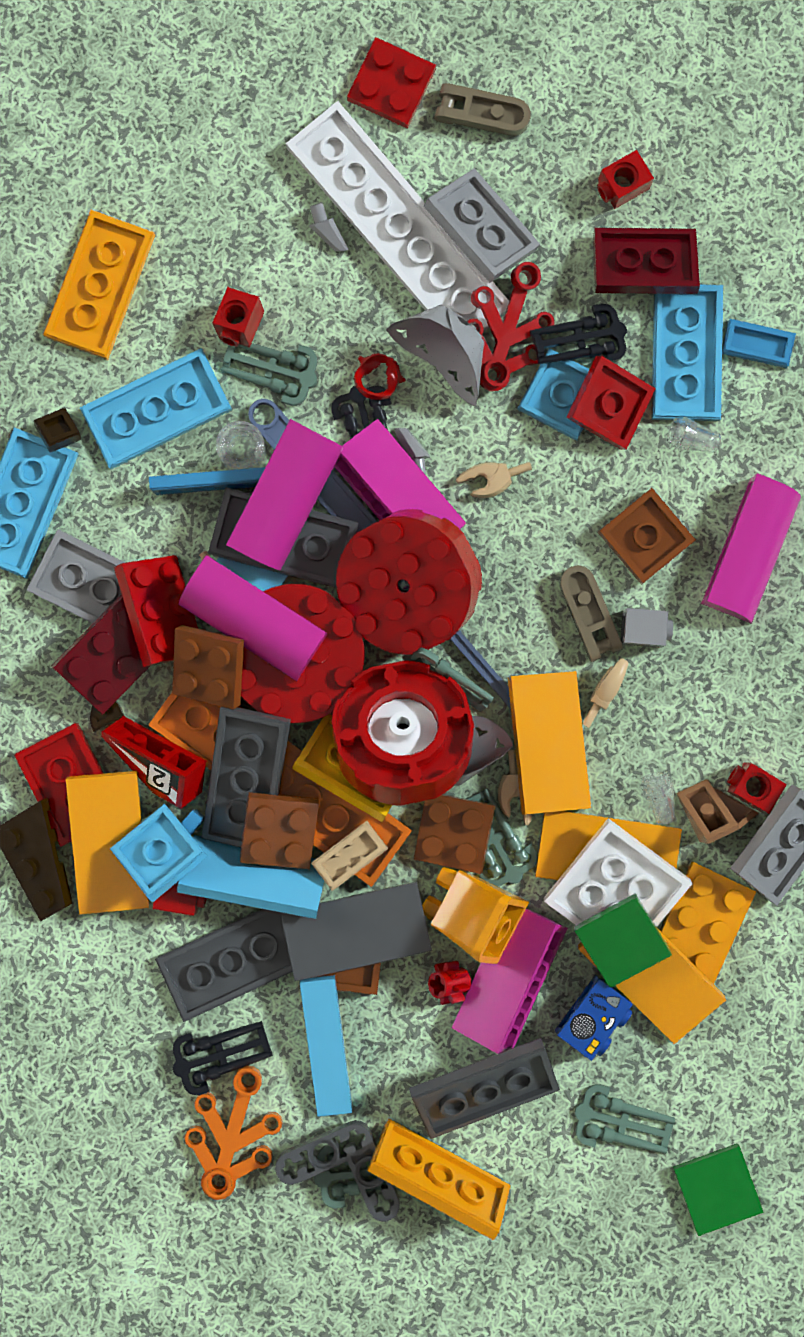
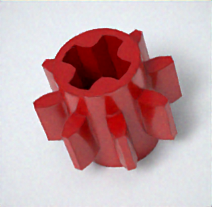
M457 960L435 964L436 972L432 973L428 979V987L432 996L440 999L441 1005L464 1002L465 996L463 993L471 989V977L468 971L463 967H459V961Z

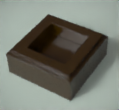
M65 407L34 420V426L50 453L81 440L80 432Z

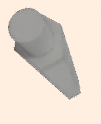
M323 202L310 206L314 223L310 224L309 227L334 251L348 250L334 222V218L327 219Z
M395 428L401 447L426 475L424 459L430 458V455L407 428Z

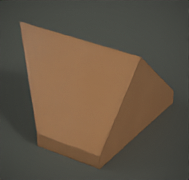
M708 779L677 793L699 842L710 844L741 829L759 814L757 811L714 788Z

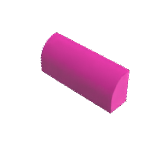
M290 419L226 545L264 565L281 570L344 447Z
M378 419L342 445L344 448L334 467L379 520L398 510L419 509L440 519L446 518L459 529L466 524Z
M759 473L750 478L701 604L752 624L801 499V495L796 490Z
M207 555L192 575L179 600L181 607L224 635L243 639L244 648L295 681L299 679L327 636L325 631Z
M526 908L498 964H480L471 983V989L466 994L465 1001L462 1003L452 1029L497 1054L513 1049L568 928Z

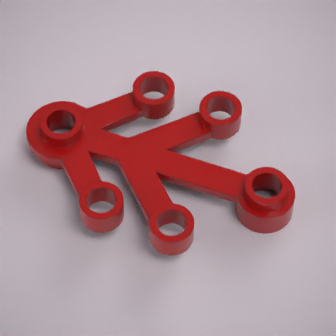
M523 262L512 270L511 282L514 288L503 321L494 303V293L489 287L481 286L471 294L472 304L482 310L496 341L492 353L482 335L484 327L481 321L478 319L467 320L469 324L476 327V330L482 335L481 338L484 340L480 385L487 391L494 392L503 389L510 380V373L526 365L538 364L537 359L534 361L529 357V350H535L534 344L524 347L520 355L506 360L509 348L530 337V330L542 328L539 325L540 317L547 320V326L555 324L554 317L549 312H541L536 314L532 321L516 328L527 292L537 287L541 281L540 269L532 262ZM520 272L527 276L526 284L520 281ZM479 292H483L486 295V303L479 301ZM490 368L494 369L497 374L494 381L488 377V370Z

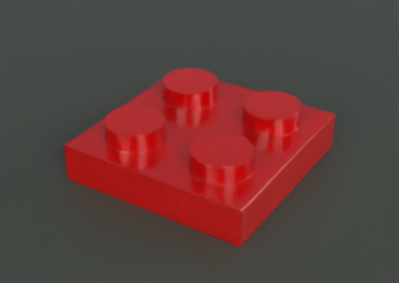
M375 37L347 95V101L408 129L436 71V64Z
M602 355L595 356L566 418L618 449L627 450L656 388Z

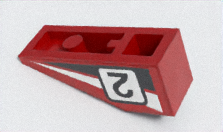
M125 716L102 731L101 737L132 771H137L140 780L153 794L182 809L202 793L206 760Z

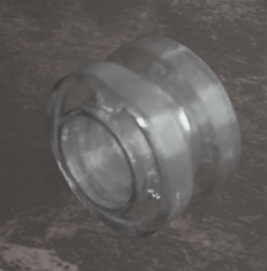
M235 421L227 424L219 432L216 440L218 456L222 463L230 470L258 468L265 458L266 445L259 429L249 422ZM238 440H246L250 443V449L243 455H237L232 452L234 443Z

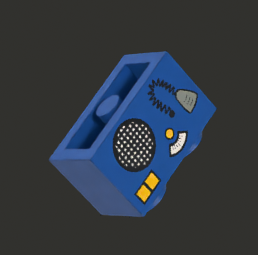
M595 974L558 1024L555 1032L557 1036L592 1061L596 1054L602 1056L608 1049L612 1041L609 1036L617 1026L622 1028L632 1015L630 1008L633 1003L615 988H610L604 980Z

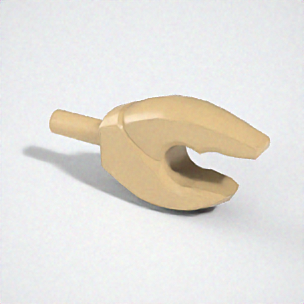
M530 462L508 469L505 463H481L461 473L456 478V482L459 484L468 480H475L478 477H484L487 480V485L484 488L473 491L470 495L475 498H490L505 491L512 484V476L530 471L532 466Z
M621 658L614 666H611L596 685L590 698V702L593 705L582 723L584 726L590 728L601 708L606 710L616 696L628 667V661Z
M515 750L508 751L510 774L502 775L498 787L499 805L504 815L508 818L511 815V799L513 797H520ZM533 814L523 815L525 825L528 826L531 823Z

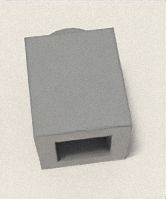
M633 608L623 610L621 626L622 645L656 648L666 646V640L671 641L673 635V620H668L669 611Z

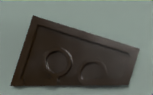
M48 798L39 801L0 825V848L40 922L73 904L64 863L58 860L54 843L58 841L56 829H51L47 811L51 810Z

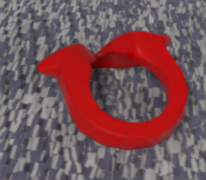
M380 353L367 357H358V361L361 364L355 372L354 383L358 391L366 398L373 400L388 399L395 392L398 384L406 381L401 375L397 361ZM381 363H386L387 389L381 393L367 390L363 386L361 379L379 367Z

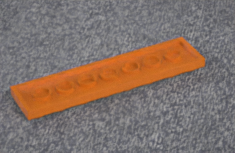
M171 693L148 725L169 741L206 760V767L209 770L212 769L221 706ZM287 741L279 795L318 799L319 808L313 845L324 853L364 822L368 821L388 847L385 852L354 874L372 887L412 830L389 813L383 822H380L293 770L292 767L302 750L290 741Z

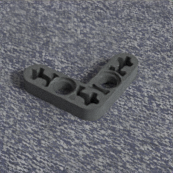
M350 1121L285 1150L277 1159L276 1175L280 1181L289 1185L298 1184L342 1163L348 1162L366 1206L373 1218L383 1222L390 1221L399 1212L400 1199L394 1185L379 1177L368 1180L360 1174L361 1165L372 1160L377 1146L370 1128L362 1121ZM351 1130H355L357 1134L364 1133L365 1136L361 1140V1146H356L354 1142H350L343 1147L345 1153L340 1154L339 1144L334 1137L339 1136L341 1143L350 1138ZM326 1143L333 1148L334 1155L329 1161L323 1162L315 1157L314 1148L318 1144ZM307 1150L308 1160L313 1168L309 1169L308 1162H305L298 1166L297 1174L295 1175L290 1170H283L287 1163L286 1159L290 1158L293 1163H297L304 1159L305 1155L302 1151ZM385 1181L387 1185H381V1191L386 1200L391 1198L393 1200L390 1202V1210L385 1211L383 1207L376 1208L378 1194L375 1189L370 1193L367 1189L376 1188Z

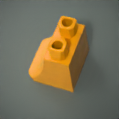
M443 867L436 878V884L447 889L448 892L443 901L429 895L422 905L424 915L432 921L431 926L455 942L478 962L498 964L529 902L471 873Z

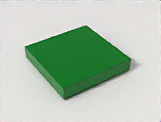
M636 893L574 926L575 933L610 988L672 956L670 948Z
M738 1143L673 1166L698 1236L764 1213Z

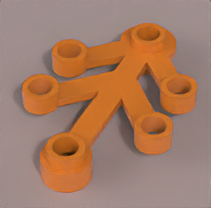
M253 1066L240 1068L234 1077L233 1085L237 1095L227 1128L216 1109V1098L213 1094L207 1092L203 1095H198L199 1097L195 1100L196 1111L203 1115L221 1148L218 1160L216 1161L205 1143L207 1135L201 1126H192L185 1134L186 1145L194 1150L205 1171L201 1178L202 1189L212 1199L221 1200L230 1196L235 1189L237 1179L257 1168L263 1169L268 1167L273 1158L272 1150L268 1146L260 1145L254 1149L255 1151L252 1153V1156L231 1166L235 1152L267 1134L274 1135L278 1133L283 1124L282 1117L277 1112H268L264 1115L265 1117H263L262 1121L241 1132L250 1098L259 1091L262 1084V1075ZM245 1074L253 1075L255 1083L251 1086L245 1085L242 1081V1076ZM201 1098L210 1099L212 1107L210 1109L201 1108L199 1100ZM270 1117L275 1118L278 1121V1127L275 1129L268 1128L265 1123L266 1119ZM194 1131L199 1132L202 1136V1141L193 1143L189 1138L190 1133ZM264 1151L268 1154L269 1158L266 1162L261 1163L257 1161L256 1153ZM216 1175L223 1176L225 1184L220 1187L216 1186L213 1183V1177Z

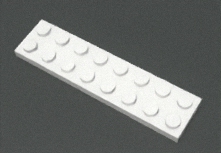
M339 101L335 102L286 143L289 152L425 311L438 305H443L450 308L465 321L478 319L483 324L484 331L489 328L482 310L472 304L471 294L477 288L487 286L494 293V303L500 317L505 315L509 303L506 296L493 281L491 283L488 282L425 209L423 199ZM479 292V301L486 303V295L483 292Z

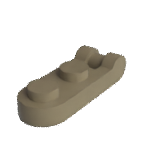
M444 83L441 86L439 96L442 101L441 105L436 108L434 117L437 122L458 124L509 136L520 135L528 128L531 111L525 101L519 98ZM455 102H465L463 110L454 108Z
M571 566L564 571L560 578V589L583 642L590 662L601 659V654L612 651V653L618 652L623 649V646L594 575L585 566ZM603 628L606 638L595 642L592 632Z

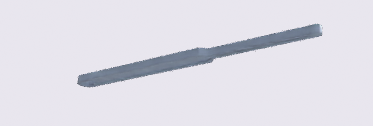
M259 399L250 406L249 419L256 430L275 450L289 419L273 401ZM260 405H269L275 411V418L268 425H260L254 420V411ZM332 470L317 499L330 515L359 522L357 532L377 522ZM459 630L450 640L511 710L509 687Z

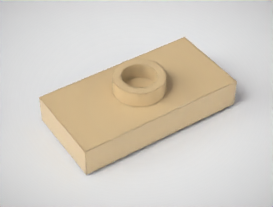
M366 821L311 864L331 891H333L385 852L388 847L370 823Z

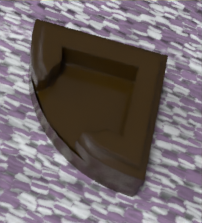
M118 701L103 715L94 706L91 707L90 724L93 732L125 716Z

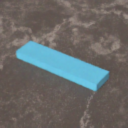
M335 975L300 980L317 1116L352 1113L353 1107Z

